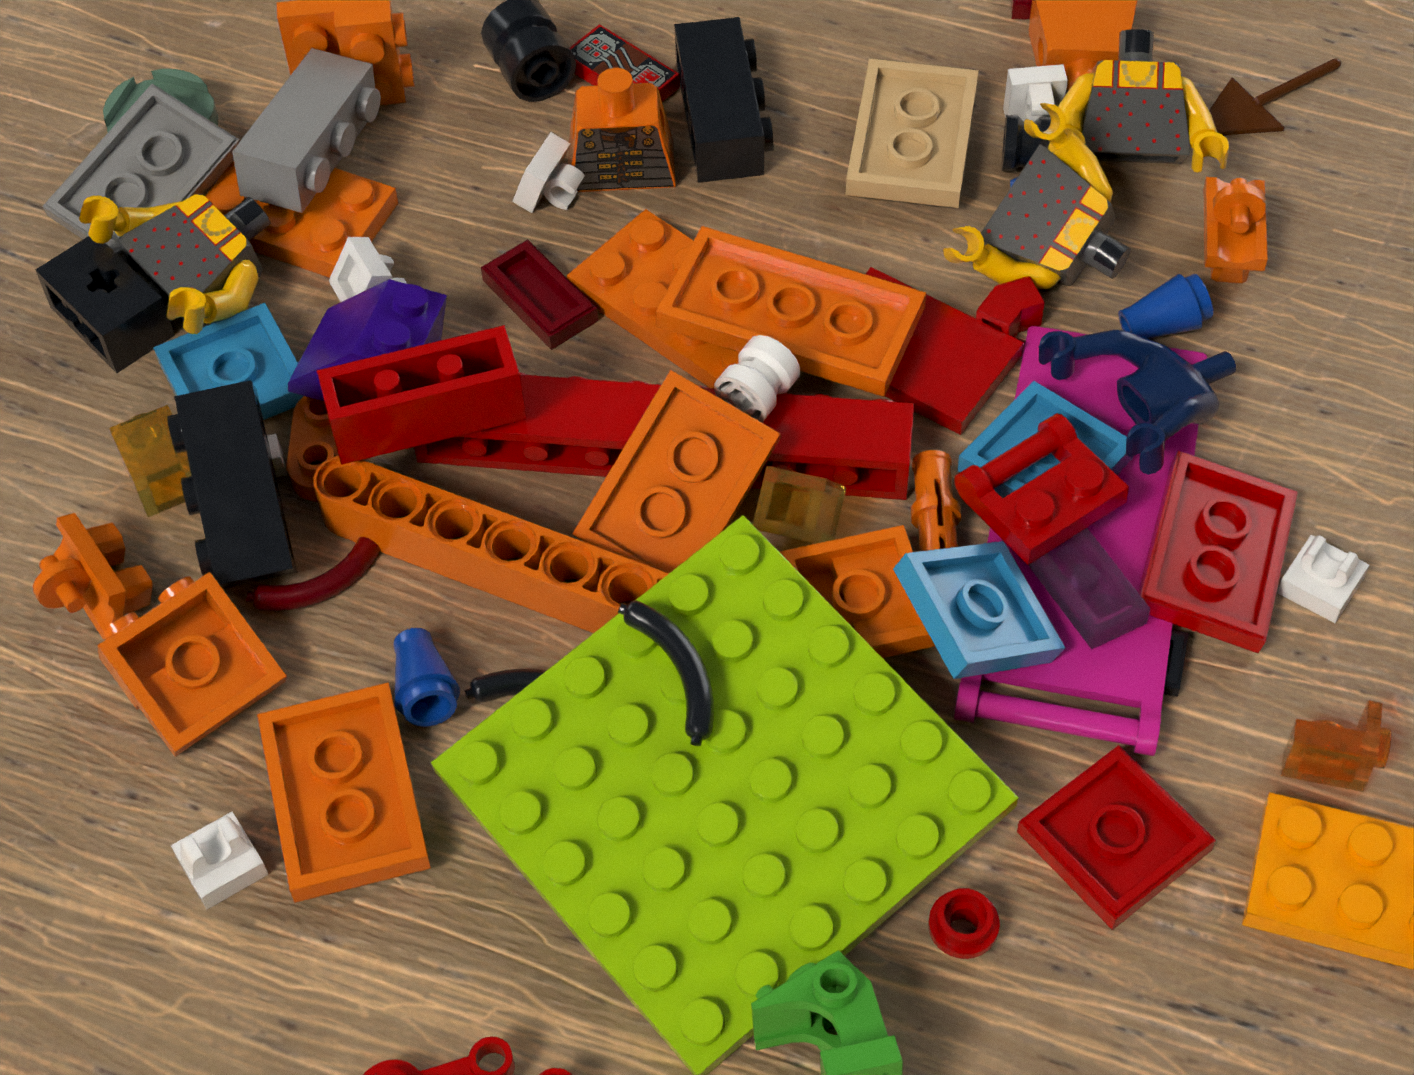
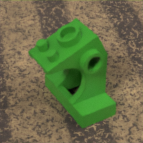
M839 950L817 964L808 963L801 966L790 975L784 984L776 989H773L770 985H765L756 993L758 1000L751 1003L756 1050L789 1043L807 1042L817 1045L820 1050L821 1075H903V1061L895 1035L888 1036L871 981ZM834 1026L838 1035L830 1034L826 1030Z

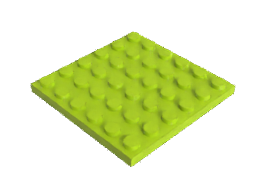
M744 515L636 599L656 609L675 623L690 639L707 669L714 698V721L711 736L706 740H702L701 746L691 745V738L685 732V692L673 662L652 639L626 625L623 619L624 615L619 613L431 762L435 773L693 1075H708L754 1035L751 1003L758 1000L756 993L761 987L770 985L773 989H776L784 984L790 975L801 966L808 963L817 964L838 950L844 956L848 954L1014 810L1019 799Z

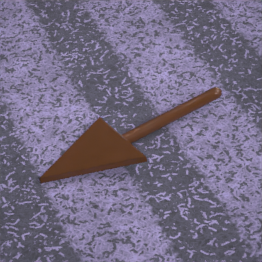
M1334 58L1255 98L1232 77L1209 109L1217 133L1226 136L1284 131L1285 127L1263 105L1338 69L1341 66V61L1338 58Z

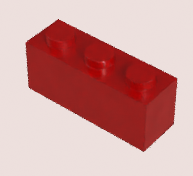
M505 325L317 370L341 465L526 419L520 372Z

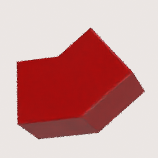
M1030 276L996 285L977 309L976 319L1015 338L1018 333L1027 331L1030 326H1041L1045 302Z

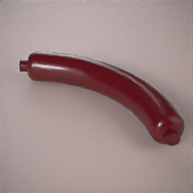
M359 537L347 556L327 572L315 578L289 585H259L255 588L254 592L247 591L246 601L253 602L254 608L261 611L294 610L326 601L356 582L372 565L380 552V547L367 537Z

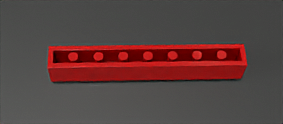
M520 372L526 419L416 446L414 449L417 462L606 477L661 385L648 384L643 381L591 380L580 376L567 378L537 376ZM698 385L701 388L712 393L713 395L717 396L713 388ZM794 394L776 395L777 405L762 423L779 432L781 439L751 488L907 500L914 403L893 402L888 399L835 398L824 394L811 396Z

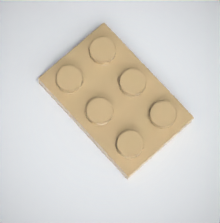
M869 59L846 177L845 195L959 208L979 70Z

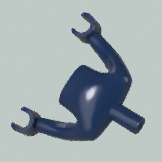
M1109 330L1079 337H1072L1070 334L1062 331H1053L1046 333L1041 338L1039 344V363L1045 365L1051 361V376L1057 380L1067 379L1074 373L1075 360L1100 355H1116L1138 368L1132 374L1117 380V394L1122 407L1134 423L1137 424L1129 430L1127 435L1126 455L1132 458L1140 454L1139 468L1147 475L1156 473L1164 465L1166 440L1188 424H1204L1217 414L1219 401L1209 384L1236 372L1235 361L1227 351L1191 365L1165 345L1124 330Z

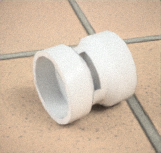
M757 335L753 336L738 354L739 363L728 366L716 380L714 391L720 399L756 420L763 422L777 405L776 395L786 393L799 378L800 366L796 357L782 343L768 336Z

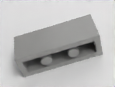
M311 48L232 151L240 196L251 197L254 200L303 213L315 194L321 193L325 189L331 172L341 158L347 157L350 154L356 137L366 123L372 122L378 114L381 97L379 90L375 89L373 64Z

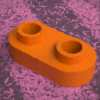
M303 396L293 411L287 471L294 491L306 500L318 502L313 477L316 469L321 464L310 465V463L315 460L323 463L339 455L325 402Z

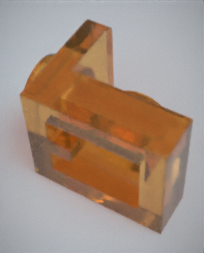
M1368 700L1356 730L1344 728L1333 721H1307L1296 718L1283 752L1281 776L1363 792L1373 768L1384 769L1390 752L1391 729L1381 727L1383 703Z

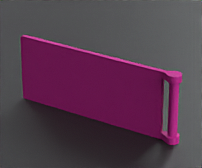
M1030 326L1027 331L1015 399L1033 381H1036L1127 437L1129 430L1137 424L1134 423L1119 401L1117 380L1132 374L1138 368L1116 355H1100L1075 360L1074 373L1067 379L1057 380L1051 376V361L1045 365L1039 363V344L1041 338L1046 333L1053 331H1062L1070 334L1072 337L1088 334ZM1170 348L1191 365L1207 359L1206 354L1201 352ZM1190 423L1165 441L1164 465L1156 473L1149 475L1143 473L1139 468L1140 454L1135 455L1118 474L1129 486L1127 502L1033 563L1027 565L1006 544L1066 648L1052 663L961 678L954 720L974 723L975 717L1131 745L1134 746V753L1155 756L1160 732L1161 709L1173 623L1133 609L1171 462L1178 450L1195 456L1199 424ZM990 528L987 543L1003 541ZM981 680L1140 708L1139 719L980 691Z

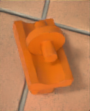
M1206 177L1203 188L1204 266L1211 268V279L1215 282L1244 283L1247 281L1249 270L1265 271L1268 260L1265 180L1247 182L1244 178H1236L1227 183L1217 177Z
M76 513L57 517L56 526L63 535V539L53 555L46 556L40 561L39 567L42 571L34 581V595L39 603L46 608L55 609L65 606L70 613L77 612L83 608L104 640L102 633L112 623L125 614L150 605L153 588L152 579L142 565L113 571L111 566L124 563L126 549L123 536L113 522L85 528Z

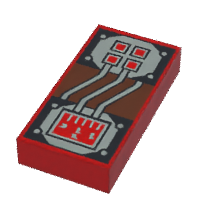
M600 24L570 47L576 59L574 74L593 86H598V77L603 71L610 68H622L632 75L633 84L652 83L657 86L662 102L680 88L679 73Z

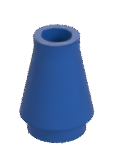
M1177 274L1133 305L1119 310L1118 316L1122 330L1148 339L1201 329L1202 322L1213 317V305L1206 286L1197 274H1192L1185 278L1183 275Z
M410 628L402 631L395 637L393 642L396 654L395 707L413 725L428 727L440 724L454 714L460 695V687L434 646L432 636L427 630L423 628Z

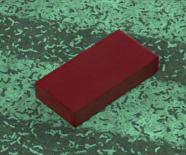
M528 239L481 267L483 281L551 350L598 322L597 307Z

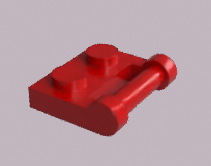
M1058 413L1039 423L1037 433L982 467L971 465L956 474L954 478L955 487L964 502L1027 565L1125 504L1129 492V486L1077 438L1075 429L1069 420ZM1049 454H1052L1060 461L1054 467L1004 498L994 490Z

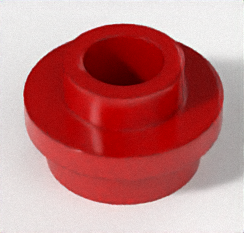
M969 888L955 889L939 897L930 910L928 920L929 933L935 945L949 956L960 959L979 957L989 951L997 940L1000 928L999 915L993 903L982 893ZM958 919H965L973 923L976 930L971 934H962L954 931L951 923Z

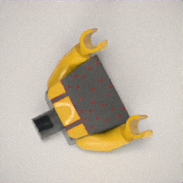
M1129 29L1119 32L1118 61H1097L1092 73L1079 76L1058 105L1065 114V129H1071L1094 153L1098 161L1181 164L1190 155L1191 147L1193 149L1191 168L1194 172H1202L1203 157H1214L1220 162L1221 169L1226 168L1229 150L1227 138L1217 133L1208 107L1192 80L1181 76L1179 64L1174 62H1153L1154 32L1150 30Z
M1040 103L1041 107L1050 114L1051 123L1049 128L1041 132L1032 120L1025 119L1024 129L1033 138L1049 140V150L1042 145L1038 146L982 232L971 226L952 229L956 234L965 237L968 248L964 255L953 248H944V257L952 263L972 261L974 270L999 284L1030 276L1037 290L1050 289L1057 283L1071 286L1087 264L1113 279L1121 271L1131 252V248L1107 235L1116 219L1113 206L1110 203L1113 190L1094 153L1071 129H1065L1066 119L1062 109L1054 104Z
M194 194L184 201L153 207L119 208L107 197L90 196L84 200L79 217L81 223H91L88 235L96 243L103 244L108 242L112 238L113 231L120 236L117 241L123 251L133 261L138 274L146 282L153 279L169 297L167 318L174 320L180 317L184 321V330L190 334H198L207 325L228 319L237 313L247 310L263 270L249 241L271 224L266 213L251 197L246 198L226 215H223L204 195Z

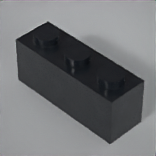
M740 17L674 24L677 73L680 75V89L697 182L764 175V152L774 150V140L770 117L760 118L759 111H765V94L762 78H752L751 72L757 71L754 39H744Z
M249 380L174 396L178 414L167 416L176 454L186 452L192 476L181 478V484L189 515L200 514L205 538L195 540V548L202 576L211 572L222 589H228L298 573L259 397L253 382Z

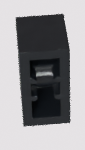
M88 236L35 269L50 308L116 373H119L152 351L153 347L175 336L171 322L167 318L169 297L166 292H163L153 279L147 282L138 275V271L131 258L120 247L112 250L106 243H96Z

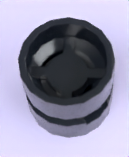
M507 0L493 9L485 19L481 31L483 43L494 62L500 67L501 73L511 90L519 99L528 102L543 101L555 96L566 88L576 70L575 55L564 38L557 33L556 25L538 0Z

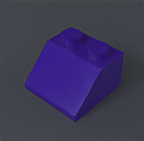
M388 279L328 308L288 382V392L324 401L317 370L440 341L442 338L447 295L423 289L414 284H405Z

